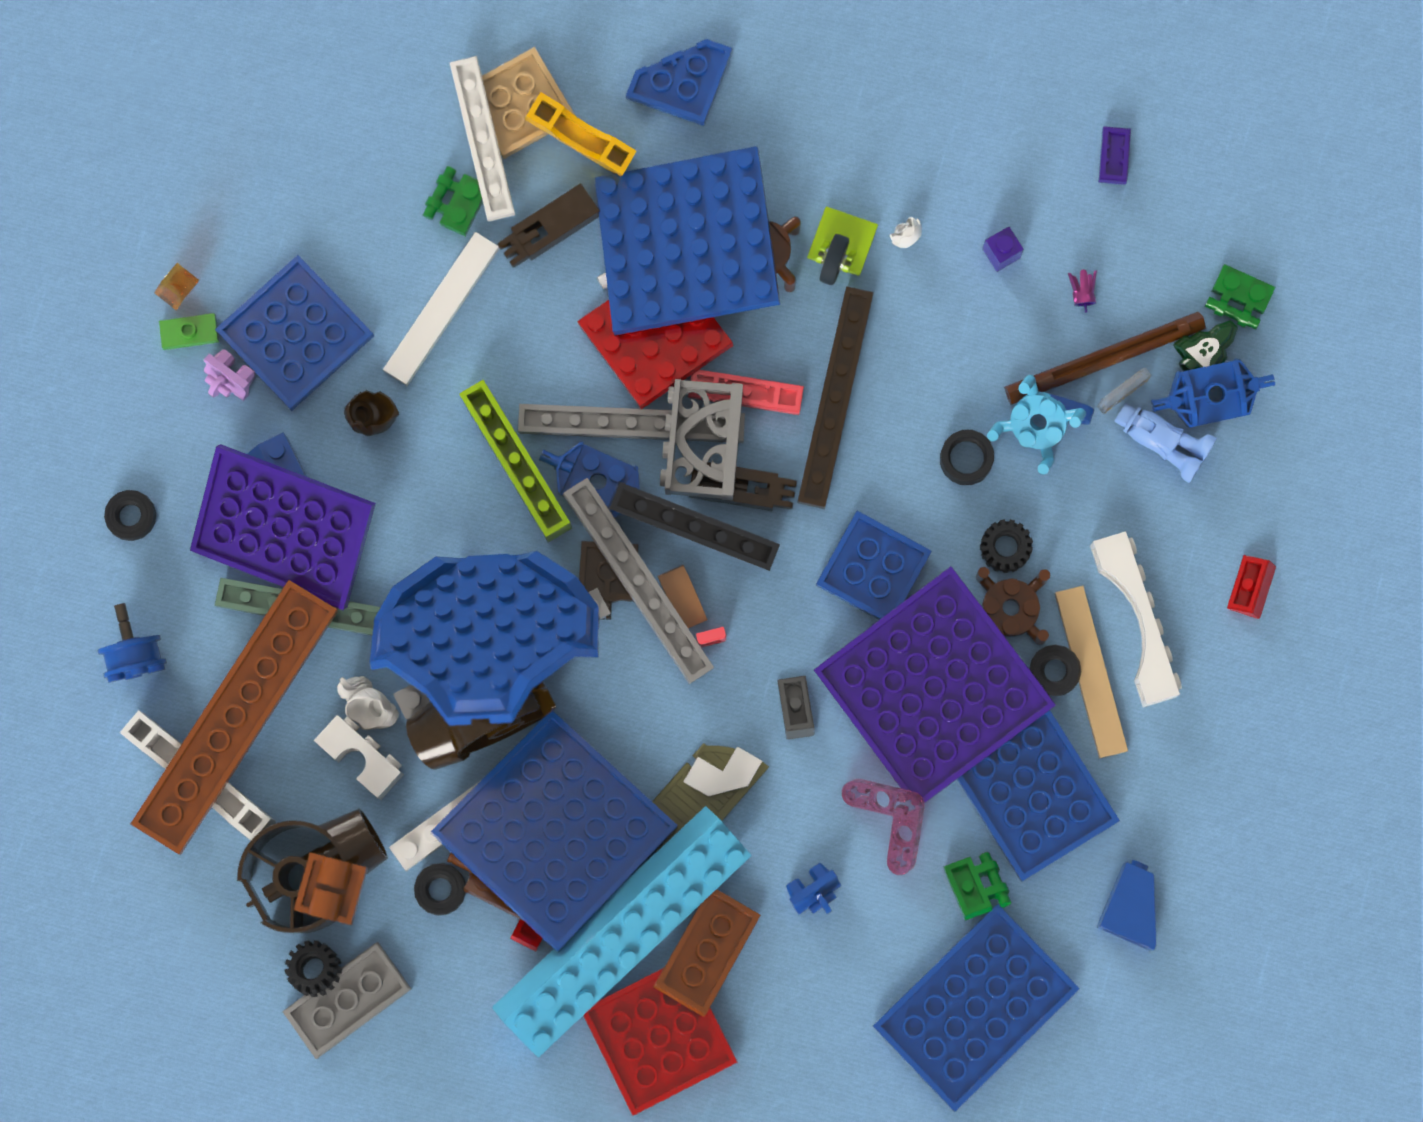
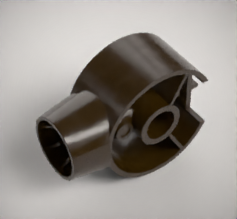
M543 680L531 689L513 722L490 723L489 718L472 719L470 725L449 726L430 701L407 720L406 730L411 746L417 756L427 767L436 770L464 761L470 756V753L491 746L526 729L546 717L557 706Z
M360 808L320 825L304 821L279 822L265 828L249 842L239 861L237 881L242 882L251 898V901L246 903V906L256 907L263 920L261 922L262 925L280 932L310 933L324 929L335 922L322 918L311 925L303 927V912L294 910L299 890L295 891L289 885L288 875L296 865L301 864L306 868L310 853L367 867V874L388 859L387 852L378 834ZM294 828L315 829L331 841L322 847H317L302 857L289 856L283 858L280 862L260 852L273 837ZM257 858L274 867L273 882L261 888L269 903L284 895L291 897L290 928L277 923L275 920H271L250 882L252 881L253 868Z

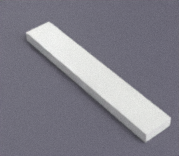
M477 56L450 62L487 220L489 222L513 216L515 211Z
M474 233L383 368L385 373L404 385H409L498 252L499 246L480 234Z

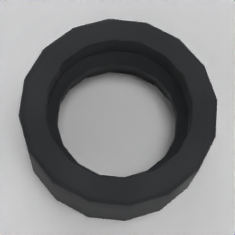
M960 430L953 433L944 442L940 453V466L944 475L959 485H974L981 482L989 474L994 463V449L990 440L975 430ZM970 441L981 448L984 461L976 472L964 474L953 467L950 454L958 443Z

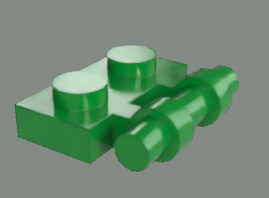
M447 166L443 175L440 174L436 181L438 185L432 197L429 196L425 203L427 207L423 216L433 220L436 212L443 214L440 221L441 226L466 237L483 203L477 179L466 174L463 175L460 183L453 181L457 171ZM447 190L454 193L449 205L442 203Z
M1224 264L1212 288V292L1220 295L1221 298L1216 300L1209 296L1204 307L1213 310L1217 316L1222 317L1224 315L1237 321L1239 326L1244 328L1248 326L1256 330L1261 320L1252 316L1251 313L1252 311L1260 314L1265 312L1275 287ZM1229 300L1244 306L1243 311L1228 305Z
M989 852L982 853L979 856L982 864L974 866L971 857L943 866L965 921L992 911L991 899H997L1001 907H1007L1011 904L1008 896L1010 892L1008 886L1002 882L998 873L1000 868L997 862L992 860ZM988 877L991 886L984 888L980 878Z

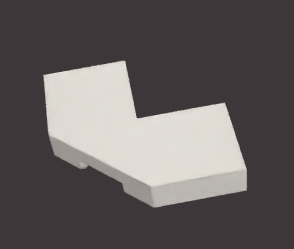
M739 747L736 748L723 771L698 757L683 782L708 797L745 788L750 784L762 761Z

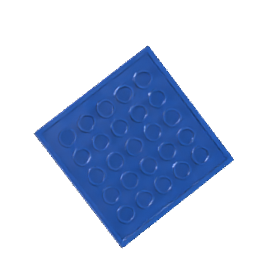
M757 146L625 171L622 176L615 173L594 177L597 204L600 210L599 220L612 329L615 335L780 305L760 153Z
M552 711L431 830V834L553 949L559 952L619 887L677 829L678 825Z

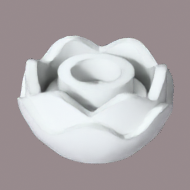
M909 217L906 223L897 225L895 233L890 234L891 243L900 248H908L913 245L922 235L920 221Z

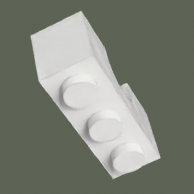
M337 715L314 741L337 762H340L349 752L358 751L363 753L366 765L363 772L356 779L373 795L382 800L404 775L398 770L402 765L390 754L385 758L377 750L381 746L369 735L364 739L356 731L360 727L349 717L343 720Z

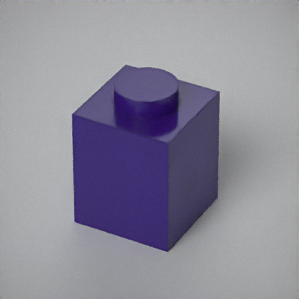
M1010 226L986 239L982 248L996 272L1019 260L1024 251Z

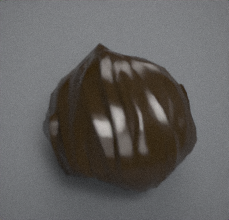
M368 390L354 395L344 407L345 419L351 428L365 436L385 432L392 426L397 416H399V411L394 402L381 391L376 393Z

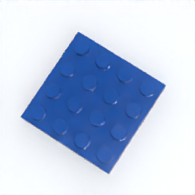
M299 255L293 258L215 329L291 411L374 337L370 329Z

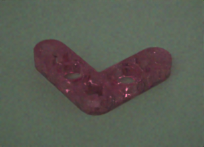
M854 779L847 782L842 788V798L846 804L893 816L887 866L896 875H904L910 872L915 867L924 813L923 798L914 791L863 779ZM857 786V791L866 794L870 792L869 797L862 795L855 799V794L851 792V789ZM879 791H883L888 795L889 804L887 807H883L877 802L876 796ZM911 799V804L915 806V809L909 812L908 806L902 804L896 806V803H904ZM901 826H907L911 829L912 838L910 841H905L900 837L899 829ZM903 847H910V849L908 848L903 851L902 858L907 864L900 867V862L896 861V858L901 856Z

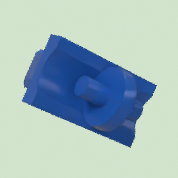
M818 863L809 871L810 876L815 882L805 888L798 878L786 886L791 897L789 900L798 915L808 908L813 914L821 908L826 914L832 912L828 904L837 898L833 891L841 887V884L833 870L829 871L823 864Z

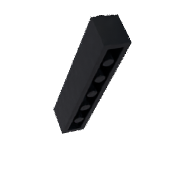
M619 481L608 506L611 510L768 571L771 569L780 546L776 542Z

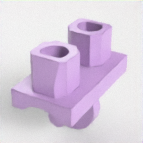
M225 349L215 356L208 354L204 358L206 363L204 372L208 375L205 378V382L210 385L208 391L210 396L216 397L221 393L225 397H229L232 392L242 401L248 397L249 387L255 379V372L252 369L243 365L236 373L232 371L230 367L235 363V358Z

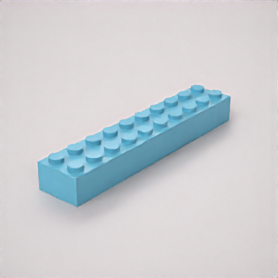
M705 806L627 879L559 952L553 949L507 992L492 1009L502 1022L539 1058L752 855L724 823Z

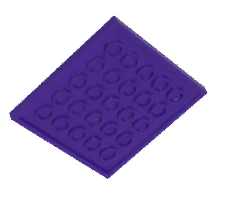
M952 566L814 669L820 680L916 809L1056 706Z

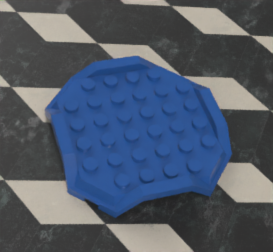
M538 551L521 555L495 554L467 556L466 558L436 556L395 584L375 616L370 653L371 670L388 667L426 694L449 726L470 725L472 719L489 718L490 723L513 722L532 688L574 657H599V606L577 576Z

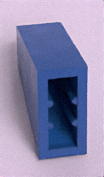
M1132 860L1131 864L1126 862L1122 865L1096 928L1148 951H1153L1156 947L1154 874L1147 871V865Z

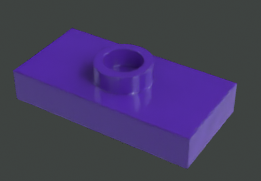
M1103 126L1099 183L1126 185L1131 129Z

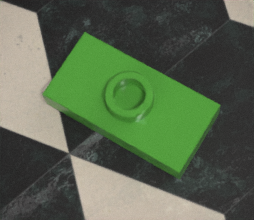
M215 313L159 321L163 350L219 343V336L215 330L217 328Z

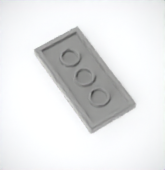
M376 942L342 967V973H337L340 980L338 983L335 981L332 983L335 987L332 991L327 988V994L322 996L320 993H317L318 997L304 995L282 1011L315 1059L321 1057L411 990V987L379 942Z

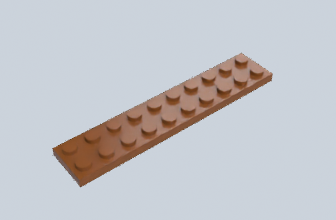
M288 580L130 823L132 826L177 854L181 855L334 619L338 612L336 608Z

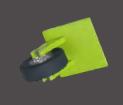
M826 206L807 259L823 265L819 281L828 285H834L840 271L860 277L878 224Z

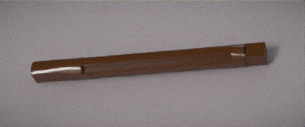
M1199 312L1190 314L1033 375L1036 379L1038 392H1046L1179 340L1184 335L1189 336L1206 329L1204 317ZM1023 380L1004 387L1007 399L1011 405L1019 402L1027 395L1020 393L1018 389Z

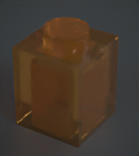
M176 263L160 282L154 293L177 310L194 290L199 279Z

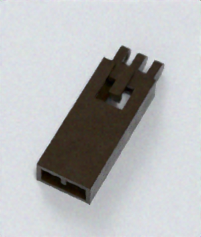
M580 183L511 228L512 234L501 240L497 245L501 250L509 245L512 246L503 254L507 259L515 254L518 255L509 262L514 268L527 259L532 261L597 219L600 210ZM543 226L548 235L532 244L530 240L540 236L537 230Z
M736 467L733 501L719 498L689 497L772 511L773 507L793 509V503L783 501V497L795 498V492L785 490V486L796 487L797 481L780 478L778 473ZM696 469L692 472L691 482L697 477L698 471ZM703 475L698 486L722 488L723 484ZM749 481L767 484V489L756 486L755 493L747 492Z

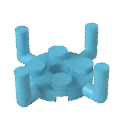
M1027 375L1018 387L1020 393L1027 395L1015 405L1011 413V419L996 422L988 432L987 437L990 441H996L1002 432L1013 431L1022 446L1041 450L1043 460L1038 466V472L1045 475L1054 464L1052 446L1057 444L1064 436L1068 421L1072 427H1079L1086 416V411L1083 408L1066 410L1065 406L1059 400L1057 401L1051 397L1050 394L1038 392L1035 377ZM1035 414L1043 415L1047 421L1046 426H1036L1033 423L1032 416Z

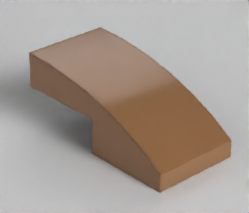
M684 565L657 576L665 595L688 628L708 620Z

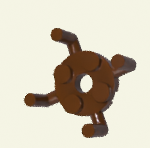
M796 216L789 219L782 226L772 221L769 222L776 274L784 280V289L787 292H793L796 284L795 276L786 267L791 255L789 234L797 235L800 232L801 220Z
M981 567L976 574V580L987 591L982 607L1004 636H1019L1027 633L1036 644H1044L1049 638V633L1046 630H1039L1034 625L1040 611L1036 592L1049 580L1050 572L1046 569L1041 570L1029 584L1014 578L1002 580L995 584L989 577V569ZM1009 600L1016 602L1019 608L1018 613L1013 616L1007 615L1003 611V603Z

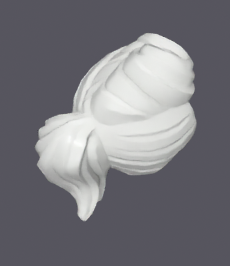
M355 676L347 680L344 677L340 678L337 691L342 699L348 701L345 706L347 717L358 723L363 730L385 729L394 725L399 717L396 706L390 703L382 692L373 689L372 682L364 676Z

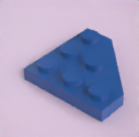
M705 39L696 43V46L664 57L660 62L649 67L644 66L635 70L626 99L704 126L731 57L732 48Z

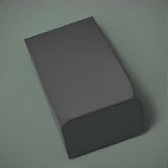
M806 676L778 679L786 739L814 736V723Z

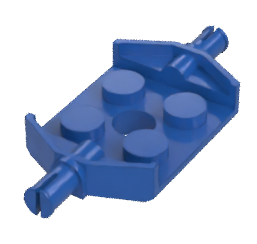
M1237 358L1233 361L1183 372L1176 371L1169 395L1166 398L1151 400V405H1153V412L1168 408L1174 410L1189 428L1250 415L1257 392L1261 388L1275 386V381H1270L1275 380L1273 374L1254 377L1244 363ZM1219 386L1222 389V397L1220 400L1212 402L1209 399L1208 393L1212 387Z
M583 441L579 442L562 456H556L545 450L540 455L539 461L553 466L554 470H556L557 490L561 496H563L565 491L584 479L588 478L590 481L595 475H602L606 479L605 487L595 490L607 508L618 481L640 490L638 466L635 465L634 467L585 445ZM609 509V511L615 519L622 515L619 512Z

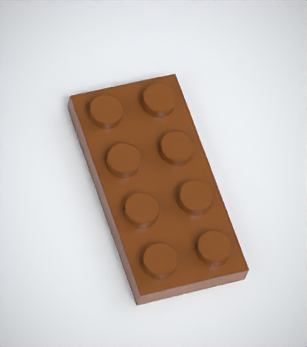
M716 889L698 906L653 987L704 1017L761 915Z

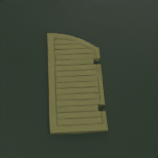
M703 743L693 754V757L695 759L699 757L723 771L736 749L725 746H707ZM686 762L652 801L678 825L677 829L663 842L655 853L705 806L723 821L766 772L769 766L762 762L748 787L708 797L683 782L692 768Z

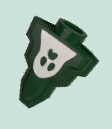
M1230 320L1215 325L1209 332L1198 331L1191 337L1184 335L1173 344L1182 358L1179 362L1180 368L1183 371L1224 363L1227 359L1226 349L1233 343L1238 327Z

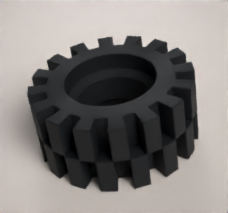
M1003 519L998 523L994 522L985 531L980 544L981 557L986 560L988 567L992 566L994 568V571L998 572L1000 570L1003 573L1015 572L1020 567L1022 568L1030 558L1033 550V540L1029 536V530H1025L1023 528L1024 525L1020 522L1017 524L1014 523L1015 520L1005 521ZM1002 536L1012 537L1017 543L1016 553L1009 557L1000 555L995 547L997 539Z
M309 940L304 941L305 946L299 943L295 946L298 951L294 953L291 950L289 953L292 959H286L285 965L288 966V969H284L285 974L288 976V982L303 995H310L312 997H318L317 993H320L322 996L326 995V989L329 988L332 991L335 988L332 983L334 981L338 983L340 977L337 976V973H342V968L338 965L341 964L340 959L325 943L322 944L317 940H314V943ZM311 959H320L323 963V970L320 975L314 979L306 978L303 972L306 963Z

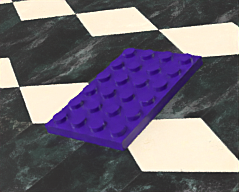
M220 444L215 448L190 551L282 587L290 580L329 605L344 610L349 604L376 503Z

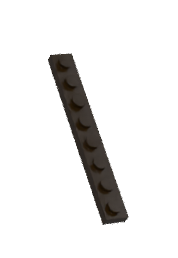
M846 286L798 496V504L825 509L874 292Z

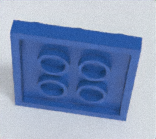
M857 510L818 579L816 586L880 620L906 600L932 551Z

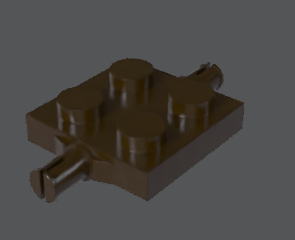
M582 541L579 580L586 590L590 592L598 588L610 613L612 611V603L618 601L634 602L595 542ZM632 544L638 553L639 545ZM611 614L606 616V620H611Z

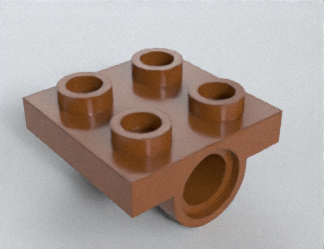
M310 853L294 910L353 925L368 868Z

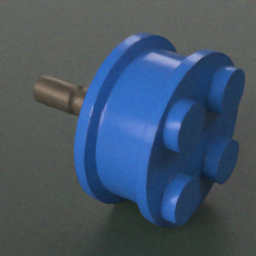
M126 604L114 605L122 641L98 649V654L104 656L107 672L103 673L104 678H107L108 683L123 679L130 680L142 677L144 673L150 674L165 670L164 664L167 661L165 658H161L157 643L161 640L160 635L134 638L130 622L128 621L129 616Z

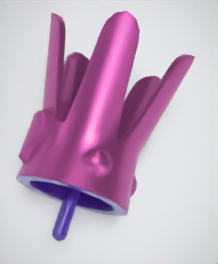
M1081 270L1080 286L1077 278L1068 273L1073 289L1074 306H1084L1085 313H1087V306L1096 304L1094 289L1097 270L1094 271L1093 280L1092 274L1087 275L1086 270Z

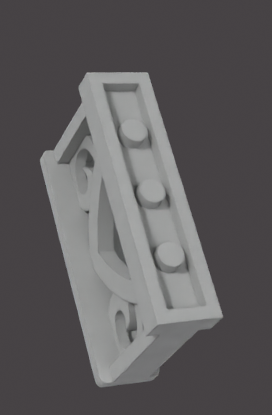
M675 379L674 387L669 386L668 403L673 404L672 414H666L665 431H670L669 442H664L662 455L663 459H667V469H661L660 486L665 487L666 495L708 497L733 501L743 384H722ZM688 393H697L703 399L704 407L699 409L697 402L691 399L693 403L692 408L685 409L682 405V399ZM707 393L731 395L729 400L710 404ZM680 414L686 420L677 429L678 416ZM716 414V421L719 418H724L726 424L721 428L716 427L713 423L712 415ZM706 419L710 430L715 435L727 439L726 444L716 445L709 449L704 455L703 460H700L688 446L685 437L698 423ZM677 445L683 457L674 461ZM719 454L722 457L720 464H715L712 460L711 467L707 465L712 455ZM679 467H685L687 472L684 477L691 475L694 469L698 471V474L693 482L681 484L675 477L676 470ZM703 475L723 484L722 488L698 485Z

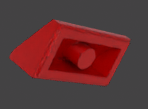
M1243 555L1227 609L1260 619L1276 566L1270 560Z

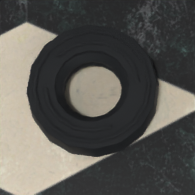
M125 490L110 498L105 507L104 519L107 528L114 536L122 540L135 541L151 532L155 525L156 511L154 504L145 494L139 491ZM128 505L137 506L141 512L140 520L132 526H126L120 520L121 510Z
M1060 645L1045 646L1037 651L1031 660L1029 668L1048 695L1051 696L1065 695L1073 690L1079 682L1081 675L1080 661L1075 653L1067 647ZM1054 659L1062 661L1066 667L1065 676L1056 682L1047 679L1044 672L1046 664Z
M444 863L432 864L424 868L417 876L414 885V895L419 906L426 912L437 916L448 915L457 910L463 903L466 894L464 891L466 883L462 874L453 866ZM437 878L446 879L451 885V893L445 900H434L429 893L430 884Z

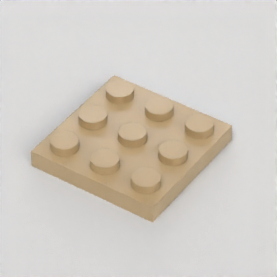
M535 47L482 76L503 159L548 135V133L524 119L540 92L565 106L574 114Z

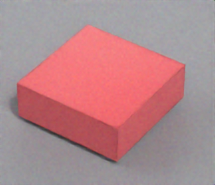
M724 627L696 633L698 644L702 648L725 642L726 633Z

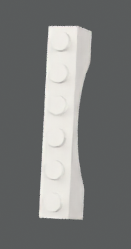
M1125 531L1093 541L1090 548L1098 572L1123 592L1132 605L1138 619L1142 639V653L1134 682L1142 706L1147 707L1176 698L1180 695L1179 690L1182 689L1181 681L1178 674L1172 672L1170 662H1173L1172 654L1169 647L1163 645L1161 635L1164 634L1163 627L1159 618L1155 619L1152 611V608L1155 607L1151 592H1146L1143 581H1146L1142 565H1137L1134 554H1137V549L1133 538H1128Z
M139 710L120 732L165 769L182 745L154 720ZM229 782L212 806L214 810L249 840H252L259 832L276 822Z

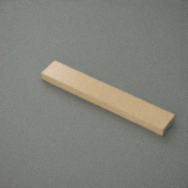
M1084 586L1056 592L1055 597L1069 649L1075 653L1080 661L1081 675L1078 683L1098 757L1100 759L1125 753L1128 749Z

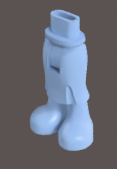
M1127 403L1114 421L1124 427L1123 432L1129 434L1136 442L1158 453L1164 461L1167 459L1180 470L1181 477L1188 483L1192 481L1217 440L1211 434H1207L1200 439L1184 433V429L1173 426L1159 415L1148 410H1142L1141 407L1136 409ZM1177 446H1181L1194 457H1189L1176 450Z

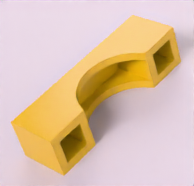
M542 92L539 93L524 118L598 165L619 176L624 174L637 152L614 136L603 133L582 121L565 106Z

